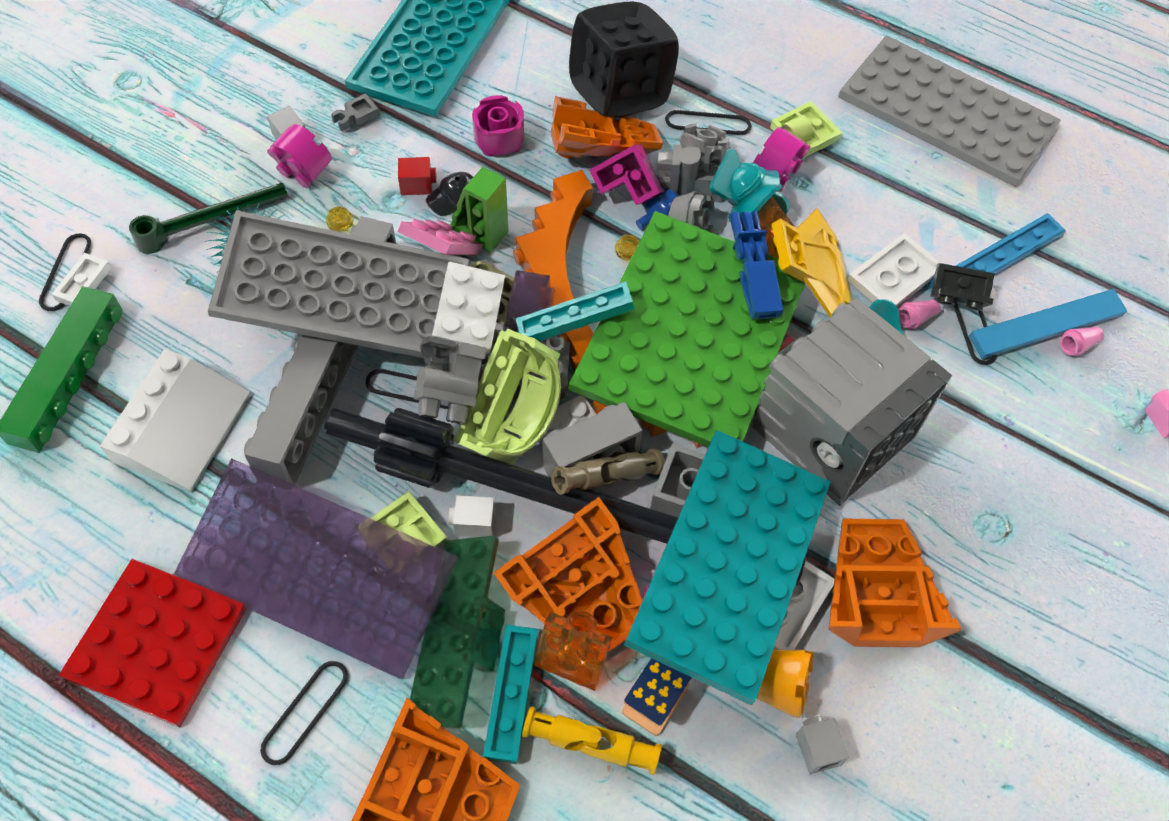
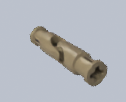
M653 448L642 454L631 452L615 458L604 457L578 462L574 467L566 468L561 465L555 467L551 474L552 486L558 494L562 495L568 493L570 489L579 488L586 490L618 482V479L630 481L642 478L644 474L659 475L662 472L665 460L660 450Z

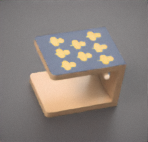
M651 658L625 697V706L622 709V714L652 735L658 736L688 690L692 677Z

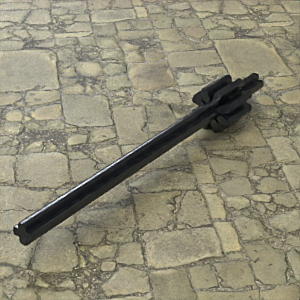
M336 408L330 410L329 418L325 421L324 429H326V434L374 449L373 462L376 463L375 469L378 472L427 488H433L435 483H438L442 478L443 472L573 514H576L599 497L617 521L620 529L666 544L678 517L590 489L581 490L575 488L570 489L566 494H558L552 486L551 477L453 446L454 434H452L454 429L451 424L429 417H422L417 413L402 408H396L394 413L390 412L385 419V424ZM804 558V561H803V564H802V567H801V570H800V573H799V576H798V579H797V582H796V586H798V583L800 582V579H801V576H802V573H803V568H804V565H805V562H806V558Z

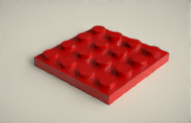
M131 559L62 668L59 676L64 680L180 728L248 607L243 602Z

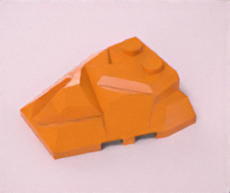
M555 96L551 137L555 153H558L561 157L611 156L617 152L621 153L635 144L642 145L646 154L662 149L663 142L655 124L626 115L621 116L620 120L614 119V117H606L597 111L586 109L587 103Z
M599 497L574 514L573 519L523 555L518 554L493 572L513 601L523 606L535 615L537 619L558 632L564 639L595 662L626 640L642 603L619 525Z

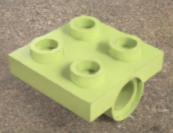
M812 101L773 119L770 126L773 131L778 127H782L810 145L811 147L804 158L839 141L842 136V132Z
M409 491L358 527L359 533L396 579L447 541V536Z

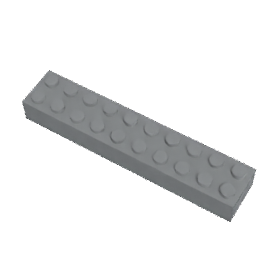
M361 216L357 225L353 226L350 231L351 235L397 244L392 223ZM302 335L301 338L296 340L294 354L290 362L285 363L282 370V378L278 386L272 389L269 398L270 402L265 412H262L258 417L257 429L253 437L247 440L244 447V455L259 483L288 491L293 490L359 345Z

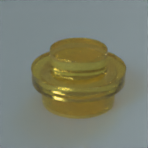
M337 206L329 210L326 223L330 230L343 232L353 225V216L346 208Z
M633 235L622 236L615 245L617 256L623 260L630 261L640 242L639 239Z

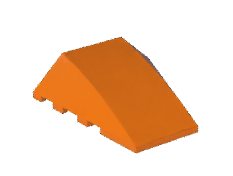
M842 519L828 630L854 647H921L961 630L957 619L952 618L947 608L949 604L944 594L939 593L933 582L934 575L929 566L924 565L920 557L922 552L904 519Z
M406 698L352 821H507L521 785L485 757H481L473 751L467 743L459 737H455L442 727V724L436 719L425 714L416 707L415 703Z

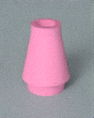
M934 299L904 303L898 309L901 326L910 329L917 328L940 313L939 303Z
M1097 326L1069 329L1062 335L1060 346L1067 355L1080 356L1096 343L1101 342L1104 338V333Z

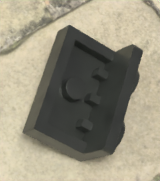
M938 263L930 297L939 298L938 302L942 304L955 305L956 302L966 303V308L983 310V307L993 305L994 299L990 298L995 273Z

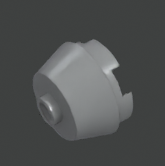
M689 124L685 126L684 133L680 136L682 148L698 147L702 156H705L707 150L719 145L724 147L726 152L730 149V139H726L727 133L709 125L708 129H697L696 124ZM712 162L711 165H710V166L718 167L714 162Z
M699 190L675 197L668 216L712 233L713 225H709L710 211L715 212L713 198L711 195H705Z

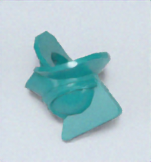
M734 148L726 152L709 189L712 193L733 205L728 216L730 223V214L732 212H738L740 217L741 212L749 211L752 213V211H757L772 219H783L790 210L789 200L778 192L782 188V184H780L777 170H765L764 167L758 166L755 163H741Z

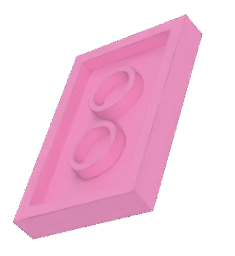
M413 219V222L401 221L398 229L399 233L445 255H479L483 244L474 241L476 238L474 235L464 231H460V233L451 230L452 225L437 220V223L427 219L425 222L418 219Z

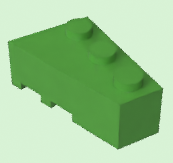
M482 167L463 188L457 203V210L452 216L453 220L450 225L453 226L451 230L460 233V231H464L476 237L474 241L483 244L482 249L490 253L509 232L506 178L497 172H492Z

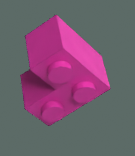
M635 144L589 170L601 194L609 193L625 184L635 205H642L665 192L642 145Z

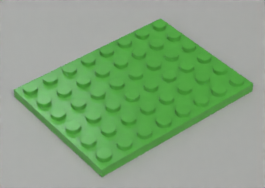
M655 211L619 282H627L635 309L599 322L569 383L568 390L607 406H616L625 402L634 417L709 447L716 430L743 442L760 400L759 397L765 387L764 381L770 374L771 369L769 365L777 357L805 283L784 273L779 267V258L768 255L766 260L774 261L783 313L780 318L751 320L740 282V272L744 271L741 260H738L736 250H733L735 241Z

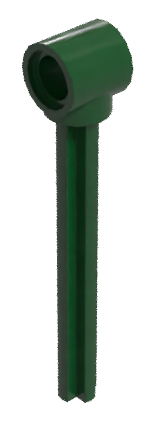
M279 183L162 222L159 221V218L154 219L151 216L142 215L130 222L129 231L139 251L147 254L155 253L163 247L164 242L168 241L166 236L230 216V214L233 215L238 209L239 211H244L287 197L288 193L284 183Z

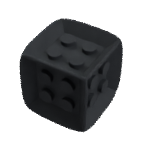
M619 2L586 9L578 13L573 26L569 55L571 82L586 102L595 111L606 117L631 115L660 107L668 100L674 81L679 54L677 35L652 8L640 2Z

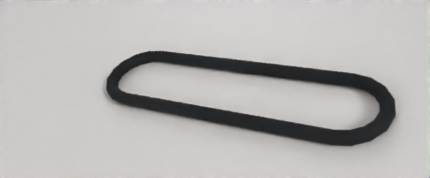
M673 110L665 117L669 127L684 130L685 126L670 123L669 117L673 114L741 119L748 124L747 129L744 131L723 130L727 134L744 135L752 127L749 119L740 115Z
M76 233L65 240L39 297V305L44 310L55 311L65 305L60 303L54 307H48L44 305L43 300L69 242L77 237L85 238L87 245L83 254H88L91 247V239L86 234Z
M956 302L953 306L972 359L981 365L992 364L996 360L997 355L992 356L990 360L983 361L974 354ZM978 310L983 327H987L983 311Z
M377 369L370 372L366 377V387L372 393L419 403V400L413 397L376 390L370 386L371 377L378 373L416 381L417 376L386 369ZM440 404L439 408L448 409V406Z
M328 661L322 664L264 738L260 749L261 756L266 763L281 765L292 757L345 686L348 680V672L342 663ZM329 666L339 667L343 673L340 685L288 754L279 760L270 759L266 754L268 741L320 673Z

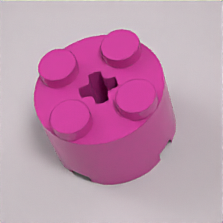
M494 95L482 99L480 105L476 109L474 107L472 111L476 145L488 157L520 151L524 141V111L522 106L517 101L515 103L509 101L508 97L503 95Z
M293 124L270 146L267 153L278 163L276 169L283 176L288 178L292 175L301 186L308 188L328 166L332 156L323 143L318 146L313 141L315 135L301 125Z
M778 127L763 145L765 148L761 155L758 153L753 163L764 167L765 170H777L780 184H782L780 190L782 191L790 179L788 176L791 172L793 174L797 173L803 164L801 159L804 158L811 146L786 129Z

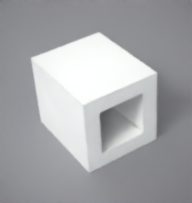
M456 495L455 507L450 506L448 524L453 525L455 536L492 539L495 517L494 498Z

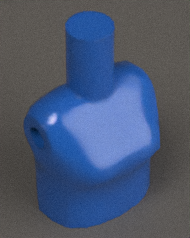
M668 189L661 195L650 199L644 208L647 214L636 221L637 227L640 230L647 227L655 211L668 216L672 201L678 195L673 190Z

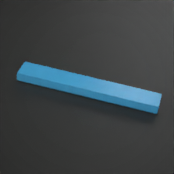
M1047 213L956 266L995 273L997 275L1059 239L1066 230ZM934 278L927 285L931 290Z
M1111 289L974 330L970 333L969 337L981 359L1062 335L1069 329L1085 328L1123 316L1128 311L1115 289Z

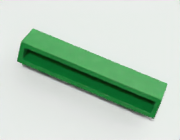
M82 286L0 419V437L6 444L40 453L45 443L50 440L54 427L59 419L64 416L71 398L80 389L81 381L85 374L94 365L95 357L101 347L106 344L109 333L115 323L121 318L123 310L114 294Z

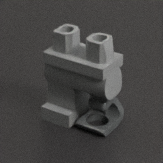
M674 144L673 153L658 152L657 177L663 188H670L676 194L684 195L699 190L705 195H711L714 202L721 203V197L712 193L709 187L726 154V149L719 145L707 150L705 156H702L698 147L682 148V145ZM712 162H714L718 167H714V166H710V165H711Z
M432 336L422 340L420 350L424 357V363L427 366L420 367L417 374V390H415L414 399L419 400V416L433 419L438 418L441 404L448 406L446 421L456 424L465 423L469 408L476 406L477 398L475 397L478 390V377L481 361L485 359L486 347L464 342L456 344L454 341ZM450 350L447 371H444L442 368L445 359L441 358Z

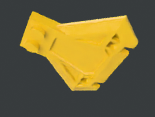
M816 208L797 228L781 218L772 223L773 242L777 247L780 269L784 273L806 283L829 317H832V313L841 303L848 305L853 296L847 280L848 276L842 253L837 247L839 245L838 237L819 209Z

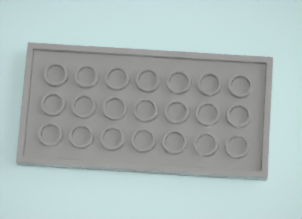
M887 35L841 88L838 98L1014 187L1018 185L1061 121V119L1050 113L1044 112Z
M236 210L209 304L208 316L424 358L420 345L424 338L432 336L448 262L468 266L469 259ZM450 350L441 358L445 359L446 363L449 362Z

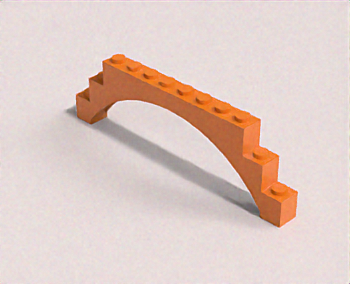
M583 170L553 179V191L550 193L552 202L535 208V219L532 220L534 232L515 238L516 249L513 250L514 259L518 266L522 265L524 268L525 280L529 286L533 285L535 298L540 307L548 308L574 299L567 277L566 254L576 223L585 208L592 206L593 187ZM589 325L557 335V337H563L564 342H570L569 362L574 372L594 334ZM593 401L596 414L607 407V405ZM638 419L642 428L648 429L651 437L668 431ZM693 441L696 448L704 446L700 443Z

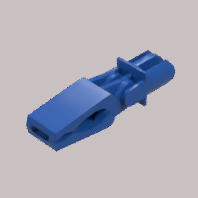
M749 211L741 212L740 217L738 212H732L730 214V221L735 239L733 250H736L737 258L743 264L744 271L740 272V282L751 320L780 318L783 313L775 265L773 260H766L768 257V246L765 238L767 231L761 229L757 211H752V213Z

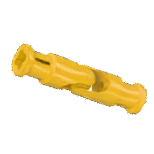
M532 706L529 708L522 731V737L527 738L529 735L548 740L552 746L566 750L581 751L585 755L626 767L628 764L648 770L649 774L653 776L655 775L662 744L649 745L634 740V736L595 725H585L583 722L559 714L554 717L540 713ZM601 737L606 738L613 747L599 750Z

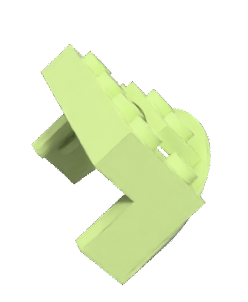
M507 329V331L501 330L478 383L475 397L477 398L476 406L469 408L466 421L461 424L454 441L480 454L514 465L518 457L540 441L554 419L561 393V378L557 362L560 353L542 344L535 338ZM533 372L545 377L546 381L527 373ZM522 379V384L516 403L511 413L504 421V417L512 401L519 381ZM504 429H506V430H508V431H511V432H513V433H516V434H518V435H520V436H523V437L517 438V437H515V436H513V435H510V434H508V433H505Z

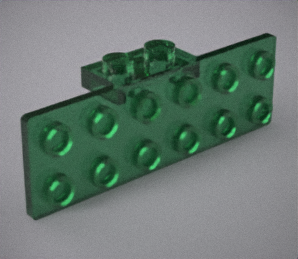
M494 535L447 540L444 544L410 695V700L416 704V707L441 723L440 727L461 728L473 668L483 673L494 672L496 658L499 653L498 647L501 631L505 621V609L488 598L499 539Z

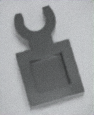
M366 93L345 103V110H336L331 114L333 123L338 122L340 131L347 130L354 122L360 126L380 116L379 108Z

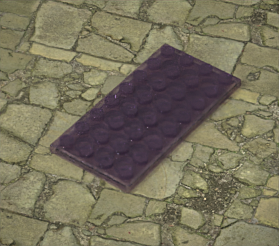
M231 458L173 575L222 594L243 604V607L392 676L404 679L458 557Z

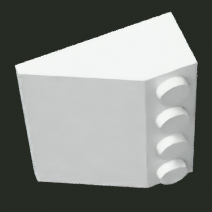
M164 349L101 443L100 448L113 464L192 493L250 398L251 393L195 360Z

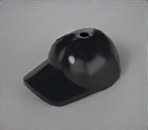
M455 172L447 175L441 180L439 187L427 196L426 204L439 216L453 214L457 210V203L463 188L473 176L468 172Z

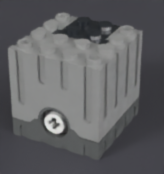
M855 297L848 305L841 303L827 322L824 319L819 321L806 339L803 336L798 338L786 356L779 354L769 365L771 374L764 381L766 389L759 397L761 404L754 412L756 421L752 427L795 466L830 481L827 495L841 506L918 435L953 375L936 361L931 360V357L860 299Z

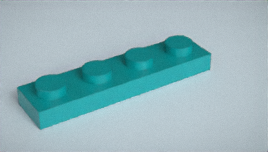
M625 281L516 318L519 333L542 341L634 310L635 307L629 287Z
M507 624L505 626L483 757L489 761L518 764L538 638V629Z

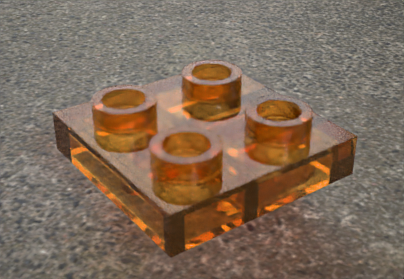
M575 611L568 618L550 612L545 620L534 666L595 691L600 681L613 637L597 631V621L588 612Z

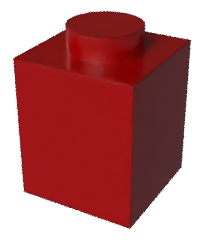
M430 157L398 158V182L401 196L432 193V183H437L436 167L431 168Z

